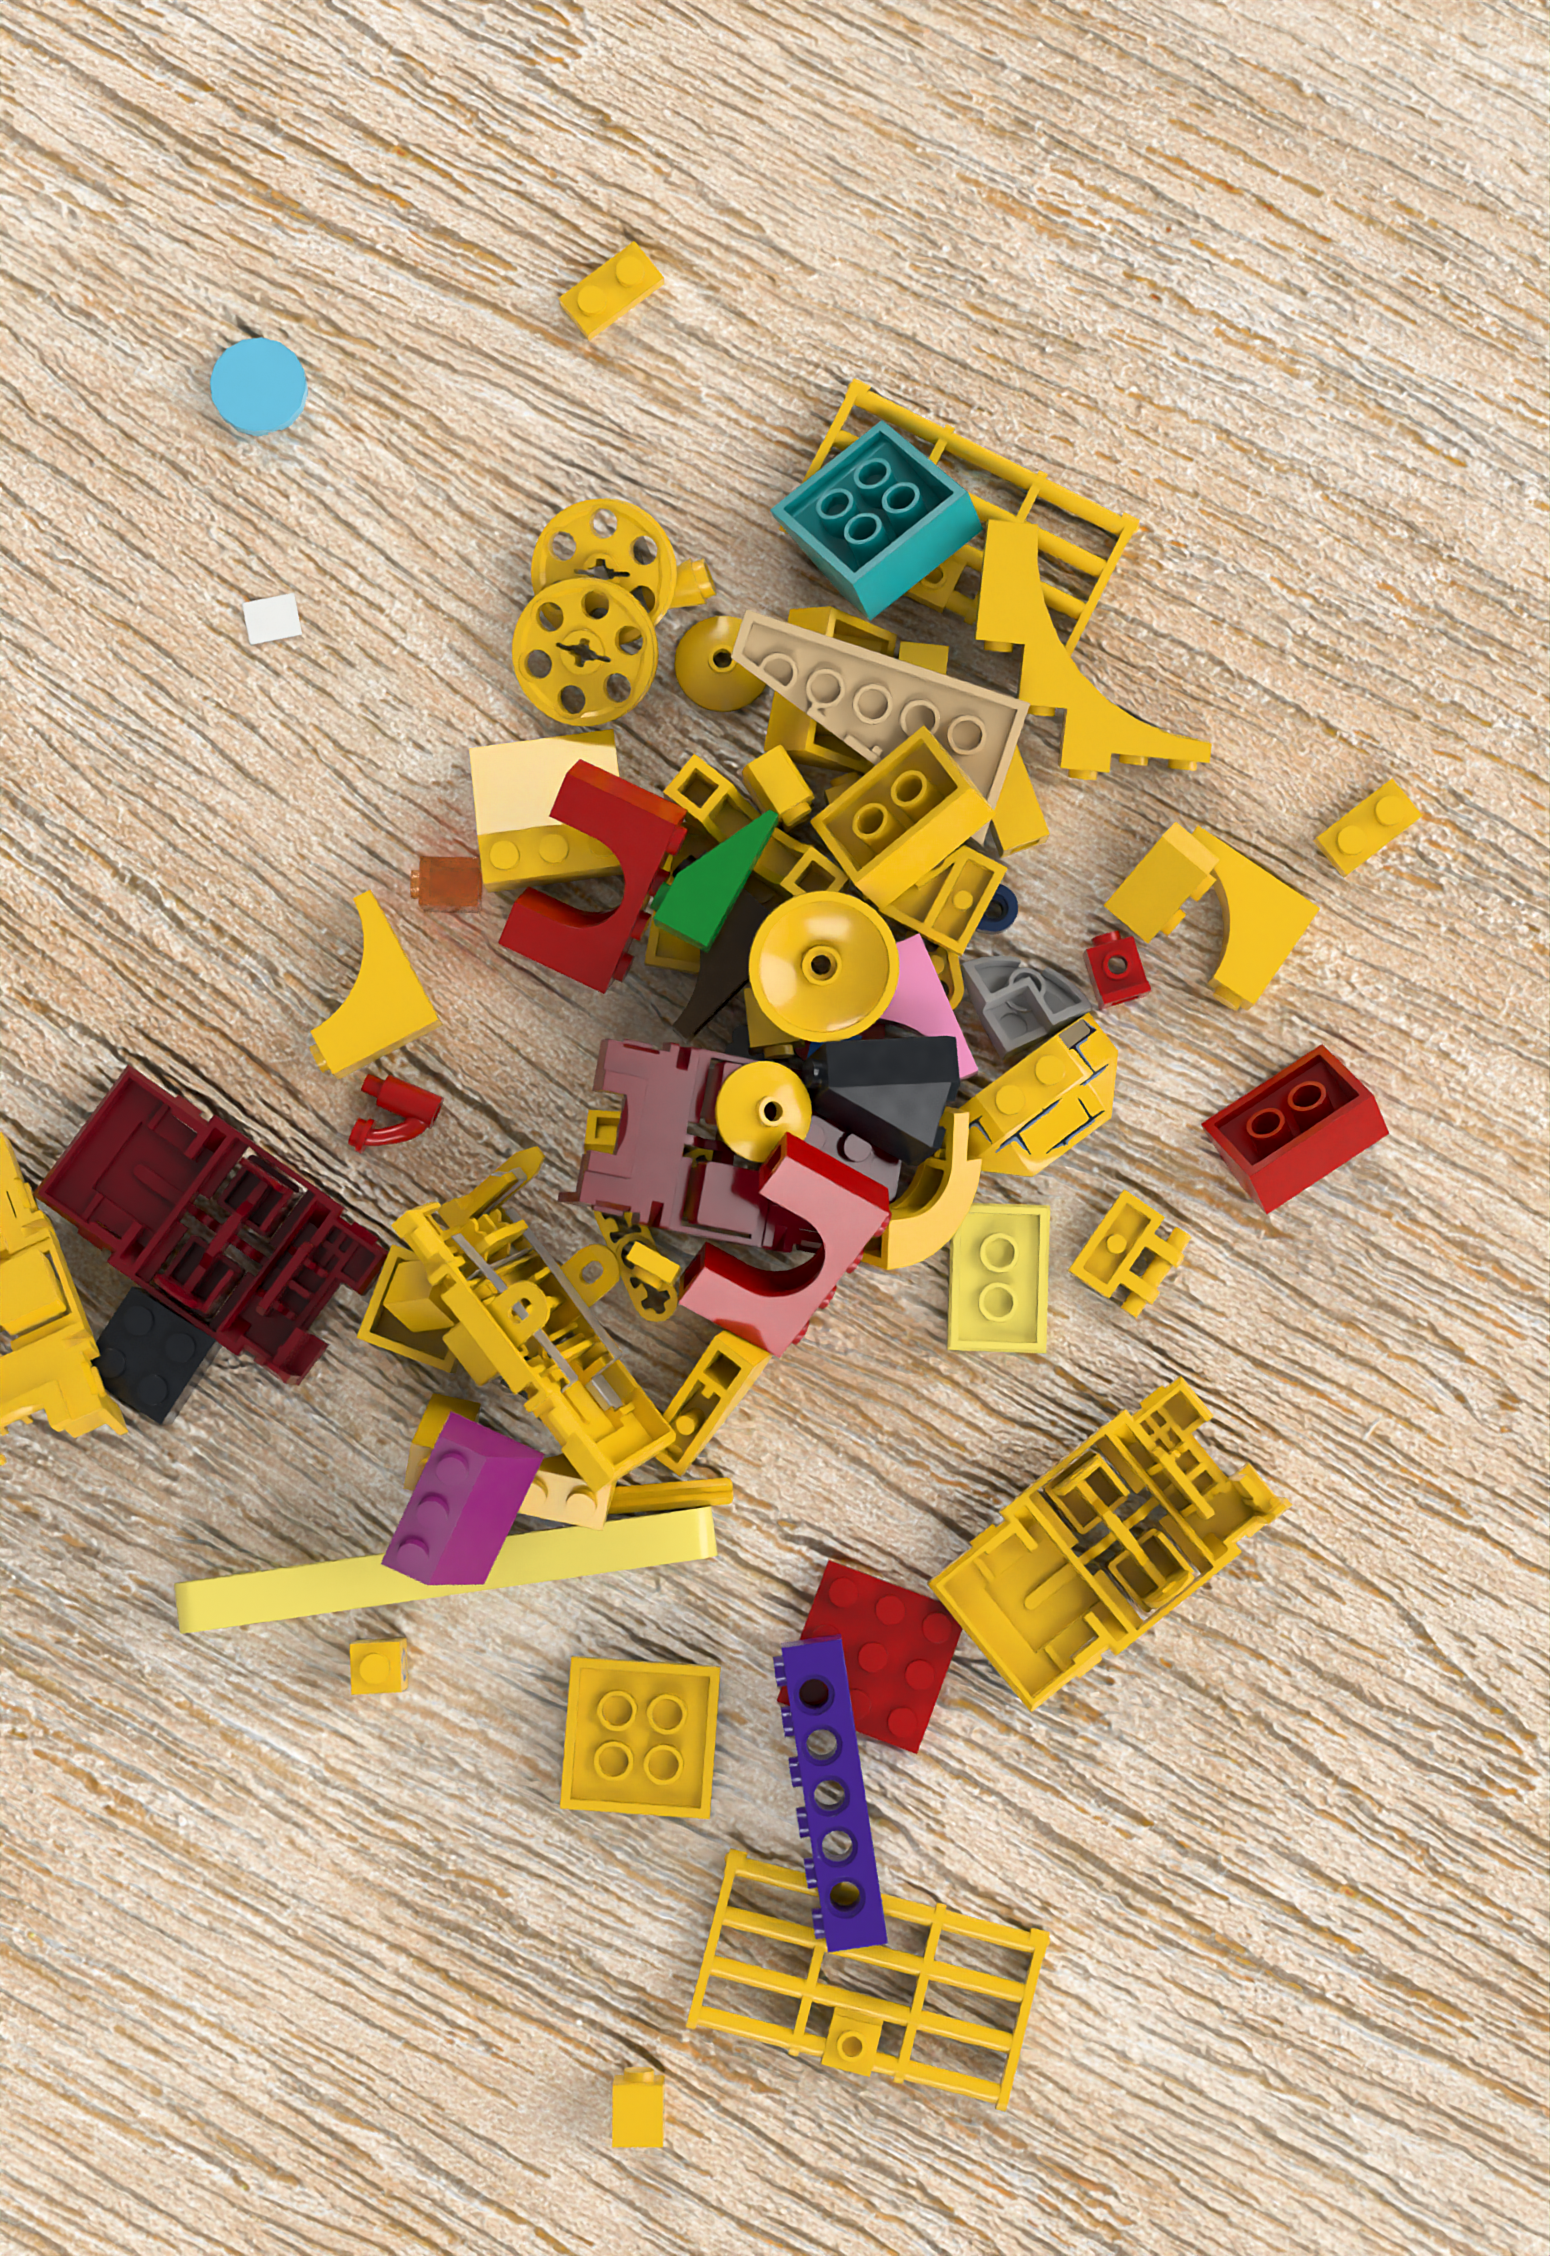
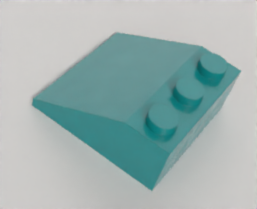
M883 420L770 509L772 516L839 593L870 621L983 530L968 491Z

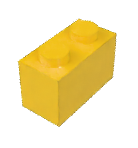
M1175 822L1103 906L1147 944L1150 943L1159 931L1168 937L1187 915L1180 907L1189 896L1198 902L1215 883L1216 879L1209 873L1220 862V859Z

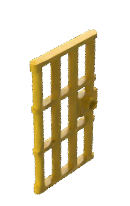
M854 378L848 384L844 401L801 484L823 467L833 447L844 451L859 439V437L842 429L855 405L934 444L935 447L928 459L935 465L938 464L946 450L1028 491L1017 515L968 492L981 521L987 523V519L1030 523L1026 521V518L1038 496L1119 536L1108 561L1038 527V549L1098 578L1087 603L1041 581L1045 605L1077 620L1066 645L1063 644L1071 657L1126 545L1129 543L1132 535L1138 532L1140 520L1125 512L1121 516L1046 479L1047 473L1039 470L1038 474L954 433L955 428L948 424L942 427L871 392L870 385ZM780 525L779 530L788 534ZM965 544L903 595L941 614L944 608H947L965 617L963 622L972 626L974 622L976 623L979 591L973 600L955 591L954 588L965 566L981 572L983 551Z
M729 1849V1852L724 1857L726 1863L724 1877L686 2028L695 2030L696 2025L789 2049L788 2055L798 2057L799 2052L820 2057L821 2065L870 2077L871 2071L893 2077L894 2083L903 2085L904 2080L994 2103L996 2110L1006 2111L1042 1960L1050 1944V1932L1032 1927L1028 1932L948 1911L945 1904L936 1902L935 1907L881 1893L884 1915L930 1927L923 1957L880 1945L830 1952V1954L917 1976L911 2006L902 2005L817 1982L824 1952H828L826 1939H816L814 1928L728 1906L734 1876L819 1898L818 1887L808 1889L806 1873L747 1858L748 1852ZM842 1882L836 1884L830 1892L831 1898L836 1903L845 1905L853 1903L859 1895V1890L856 1886ZM722 1925L813 1949L806 1979L715 1955ZM941 1930L1031 1953L1025 1982L1020 1983L934 1960ZM709 1975L801 1999L794 2029L702 2005ZM932 1980L1019 2003L1013 2032L1008 2033L922 2010L928 1981ZM812 2002L834 2008L826 2038L804 2032ZM883 2021L905 2026L898 2057L876 2051ZM916 2030L1007 2053L1000 2084L909 2060Z

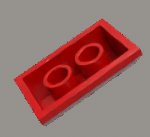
M1323 1044L1201 1123L1204 1132L1241 1187L1266 1215L1390 1134L1374 1095Z

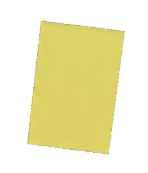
M971 1204L965 1219L950 1238L947 1350L1046 1353L1050 1205Z

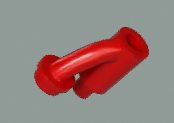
M368 1073L361 1091L377 1098L376 1106L405 1118V1120L400 1124L377 1129L375 1128L376 1120L369 1118L367 1121L358 1118L349 1136L348 1145L355 1147V1152L362 1154L367 1146H383L412 1140L421 1135L427 1128L431 1129L442 1108L444 1097L390 1074L383 1080Z

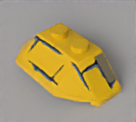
M1089 1012L1053 1036L959 1108L969 1112L967 1155L982 1158L981 1171L1033 1177L1111 1118L1118 1050Z

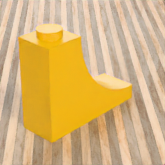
M1197 825L1191 835L1220 859V862L1209 874L1216 879L1213 887L1222 910L1223 942L1219 960L1207 984L1216 989L1213 996L1225 1006L1235 1011L1241 1006L1248 1011L1255 1005L1320 908Z
M371 890L353 898L362 923L364 947L362 963L356 982L341 1007L325 1022L310 1031L316 1044L310 1046L309 1049L322 1073L330 1070L338 1079L443 1025L380 903Z

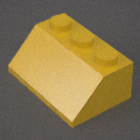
M832 606L794 608L789 610L787 623L892 658L894 656L897 634ZM774 691L763 751L768 752L774 747L782 745L794 763L846 773L858 772V775L862 776L873 768L874 764L784 696Z
M923 725L810 820V823L853 884L877 907L883 910L997 814L973 782Z

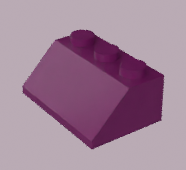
M451 1411L381 1564L426 1585L485 1584L545 1454Z

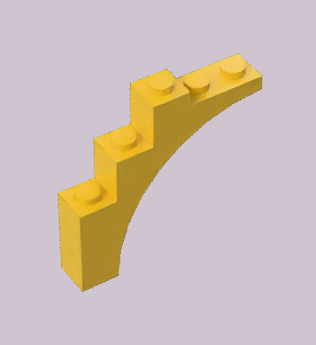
M987 519L974 638L976 640H984L983 650L1013 653L1014 643L1022 644L1016 699L1030 703L1027 714L1055 717L1056 708H1064L1058 766L1068 769V777L1097 780L1098 772H1110L1112 753L1119 754V763L1148 766L1149 757L1168 759L1167 768L1196 771L1197 762L1210 763L1212 743L1207 740L1169 733L1132 717L1107 700L1079 671L1059 640L1044 602L1038 569V524Z

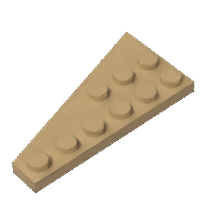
M746 609L731 654L732 659L874 765H877L924 725L973 782L992 809L995 810L1030 703ZM991 820L971 836L981 845H983Z

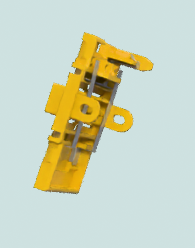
M538 1146L513 1154L469 1194L453 1198L442 1206L438 1202H429L408 1210L391 1226L400 1238L405 1239L425 1266L424 1270L429 1275L427 1280L432 1287L443 1282L448 1288L441 1295V1298L460 1321L443 1336V1340L474 1382L482 1387L502 1376L514 1395L525 1390L528 1394V1401L523 1404V1407L528 1413L532 1411L536 1418L539 1417L561 1445V1451L592 1492L596 1494L661 1453L676 1440V1433L619 1360L622 1357V1351L589 1309L619 1281L621 1269L616 1254L609 1247L600 1243L589 1244L560 1266L514 1208L506 1211L502 1206L538 1175L546 1156ZM437 1211L450 1229L443 1231L431 1214ZM592 1261H597L602 1265L603 1273L593 1283H588L583 1278V1270ZM571 1332H573V1333L575 1334L574 1337H572V1338H570V1339L564 1341L563 1343H561V1344L555 1346V1345L558 1344L560 1341H562L567 1335H569ZM526 1356H528L529 1358H532V1359H530V1360H528V1361H525L524 1358H525Z

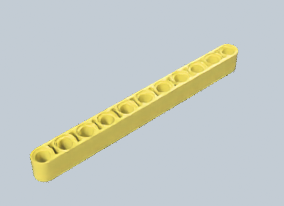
M711 1506L606 1520L603 1531L572 1525L509 1534L483 1585H426L382 1565L381 1562L386 1553L384 1552L174 1583L179 1630L180 1634L691 1561L718 1556L712 1509Z

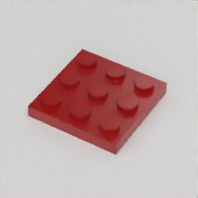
M828 1559L799 1640L841 1634L855 1730L917 1754L963 1628L941 1601ZM818 1679L807 1680L801 1685L799 1690L802 1700L812 1705L822 1703L827 1698L829 1692L826 1684ZM783 1686L778 1694L777 1702L790 1706L787 1686Z

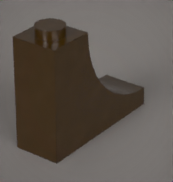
M705 850L697 859L692 854L689 855L678 865L671 876L675 879L679 872L708 852ZM744 887L709 952L706 953L700 950V969L694 992L688 1005L672 1025L673 1031L687 1045L750 982L748 974L750 948L757 930L770 912Z

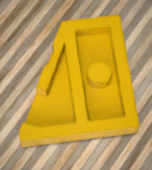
M963 845L946 857L942 863L926 873L883 910L879 908L877 913L915 934L920 933L921 937L961 957L1008 868Z

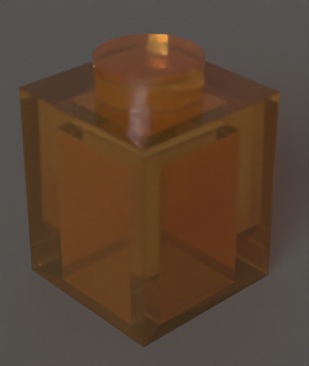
M420 856L419 870H411L410 894L411 899H419L418 905L423 912L482 913L483 876L479 857Z

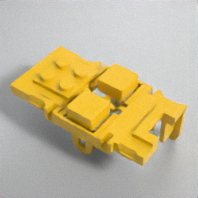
M0 1132V1332L6 1330L10 1335H17L19 1337L10 1341L12 1352L4 1356L0 1353V1434L2 1436L8 1434L7 1425L20 1419L27 1425L34 1422L31 1414L42 1409L46 1412L51 1428L57 1432L65 1429L73 1438H77L105 1424L109 1425L119 1436L127 1434L128 1429L119 1405L106 1394L96 1366L92 1367L90 1360L99 1357L100 1353L52 1222L42 1210H38L36 1199L32 1195V1188L28 1182L25 1183L11 1142ZM51 1253L60 1281L55 1276L51 1262L45 1256ZM0 1452L1 1466L6 1464L7 1460L6 1457Z
M1182 1376L1175 1378L1166 1388L1160 1385L1139 1403L1141 1408L1132 1415L1126 1409H1122L1117 1413L1113 1420L1105 1423L1017 1495L1013 1502L1000 1509L998 1513L1003 1518V1521L996 1527L993 1524L987 1527L969 1542L972 1546L970 1549H967L926 1583L1030 1712L1034 1711L1076 1675L1078 1678L1082 1677L1102 1660L1100 1655L1107 1649L1115 1656L1120 1654L1236 1558L1242 1551L1235 1543L1245 1535L1247 1538H1250L1265 1524L1270 1525L1293 1506L1286 1497H1277L1250 1463L1244 1464L1229 1478L1226 1477L1191 1434L1203 1423L1208 1422L1213 1417V1414ZM1093 1444L1098 1447L1135 1494L1145 1487L1152 1494L1150 1499L1123 1522L1112 1512L1128 1499L1130 1492L1098 1453L1085 1451ZM1042 1486L1043 1492L1077 1533L1086 1534L1101 1521L1110 1532L1096 1545L1077 1558L1071 1548L1079 1541L1037 1490ZM1159 1504L1167 1514L1158 1522L1199 1571L1200 1575L1195 1579L1192 1574L1194 1570L1163 1532L1154 1528H1147L1134 1538L1129 1531ZM1116 1540L1123 1546V1549L1105 1563V1568L1140 1611L1148 1613L1153 1608L1157 1609L1144 1621L1102 1569L1091 1575L1085 1568L1088 1562L1104 1552Z

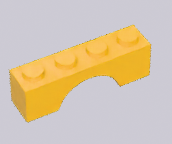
M693 754L663 791L664 799L688 810L684 820L716 846L761 816L730 781L695 754ZM777 827L752 871L754 876L786 901L797 895L813 891L845 893L849 888L850 881L849 876L812 846L793 839Z

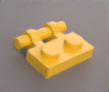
M1124 1189L1067 1272L1106 1299L1111 1297L1119 1284L1127 1288L1130 1294L1120 1308L1137 1319L1145 1305H1152L1160 1294L1156 1289L1171 1267L1177 1269L1185 1257L1182 1251L1192 1237L1178 1227L1174 1228L1166 1241L1155 1235V1231L1165 1217ZM1145 1247L1155 1257L1140 1278L1129 1269Z

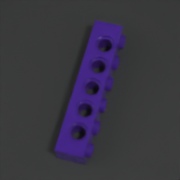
M841 1634L781 1643L782 1656L773 1657L777 1687L787 1686L790 1706L781 1707V1716L785 1738L795 1736L798 1756L788 1757L792 1787H802L805 1806L796 1808L800 1838L810 1837L813 1857L804 1858L808 1889L818 1887L821 1907L811 1909L815 1938L826 1939L828 1953L888 1944ZM818 1679L828 1687V1696L822 1703L816 1705L808 1704L800 1697V1687L807 1680ZM816 1730H827L834 1735L836 1745L831 1752L819 1755L809 1749L807 1739ZM826 1780L838 1782L844 1790L840 1801L832 1805L821 1803L815 1796L816 1787ZM833 1831L846 1833L852 1841L850 1848L840 1855H833L827 1852L822 1845L827 1834ZM840 1882H850L858 1888L859 1895L853 1903L840 1905L830 1896L832 1888Z

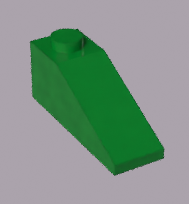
M769 809L679 872L671 885L663 882L650 906V909L656 911L653 917L655 926L708 953L778 825V814Z

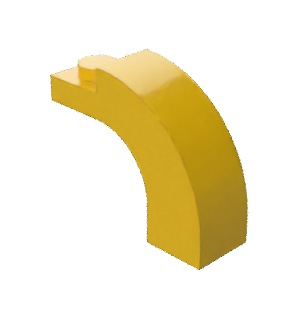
M945 1106L938 1125L946 1129L941 1148L917 1167L915 1176L908 1189L895 1202L889 1204V1210L892 1211L891 1220L882 1235L879 1237L872 1236L865 1245L861 1262L886 1270L914 1265L937 1252L958 1230L975 1197L982 1158L967 1155L969 1112Z

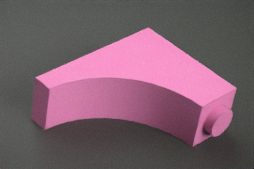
M920 933L896 943L900 961L898 984L889 1006L875 1023L896 1026L919 1037H956L960 1082L977 1075L978 1068Z

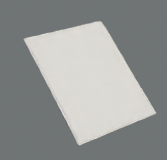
M294 593L242 603L250 645L302 635Z

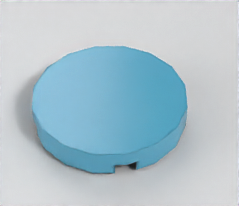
M262 337L245 339L227 348L216 361L210 379L212 401L223 420L238 432L253 436L269 435L268 433L279 429L282 431L291 426L304 410L308 396L305 371L295 353L280 342Z

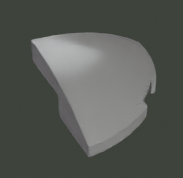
M981 957L964 962L960 966L972 1004L1002 1061L1067 1027L1090 1012L1093 1006L1072 982L1049 967H1046L1042 974L1030 968L1018 967L1021 962L1019 957Z

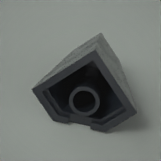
M931 1036L825 1042L804 1061L801 1070V1081L808 1091L812 1110L907 1165L919 1166L941 1148L946 1129L943 1126H938L939 1121L943 1115L946 1101L955 1102L959 1089L960 1075L956 1037Z

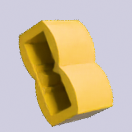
M782 745L774 747L743 768L741 772L744 776L742 780L743 785L762 814L769 809L778 814L777 828L783 829L788 835L811 820L809 813L814 807L812 801L815 796Z

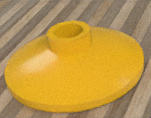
M715 616L704 619L692 626L678 644L674 662L677 681L684 694L693 703L704 709L714 712H731L742 709L755 701L767 685L734 659L725 668H720L713 662L715 655L725 652L731 656L742 619L731 616Z
M768 1061L746 1064L730 1074L722 1084L715 1104L716 1124L724 1142L737 1155L754 1162H765L786 1131L804 1140L812 1117L811 1100L801 1079L789 1068ZM768 1102L773 1103L777 1110L776 1117L772 1121H769L764 1115V1107Z

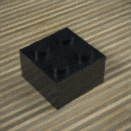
M132 1286L96 1341L100 1356L90 1360L92 1367H97L104 1388L160 1425H171L222 1348V1345L145 1289Z

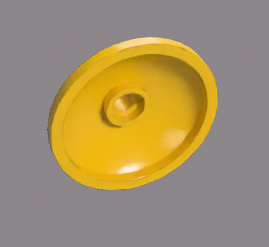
M813 891L790 898L776 907L765 918L752 941L748 960V974L751 989L758 1005L775 1025L790 1035L803 1040L829 1042L853 1037L869 1028L881 1017L896 991L900 961L897 945L891 930L873 908L848 894L835 891ZM818 955H824L829 961V966L825 972L815 973L811 968L812 960Z

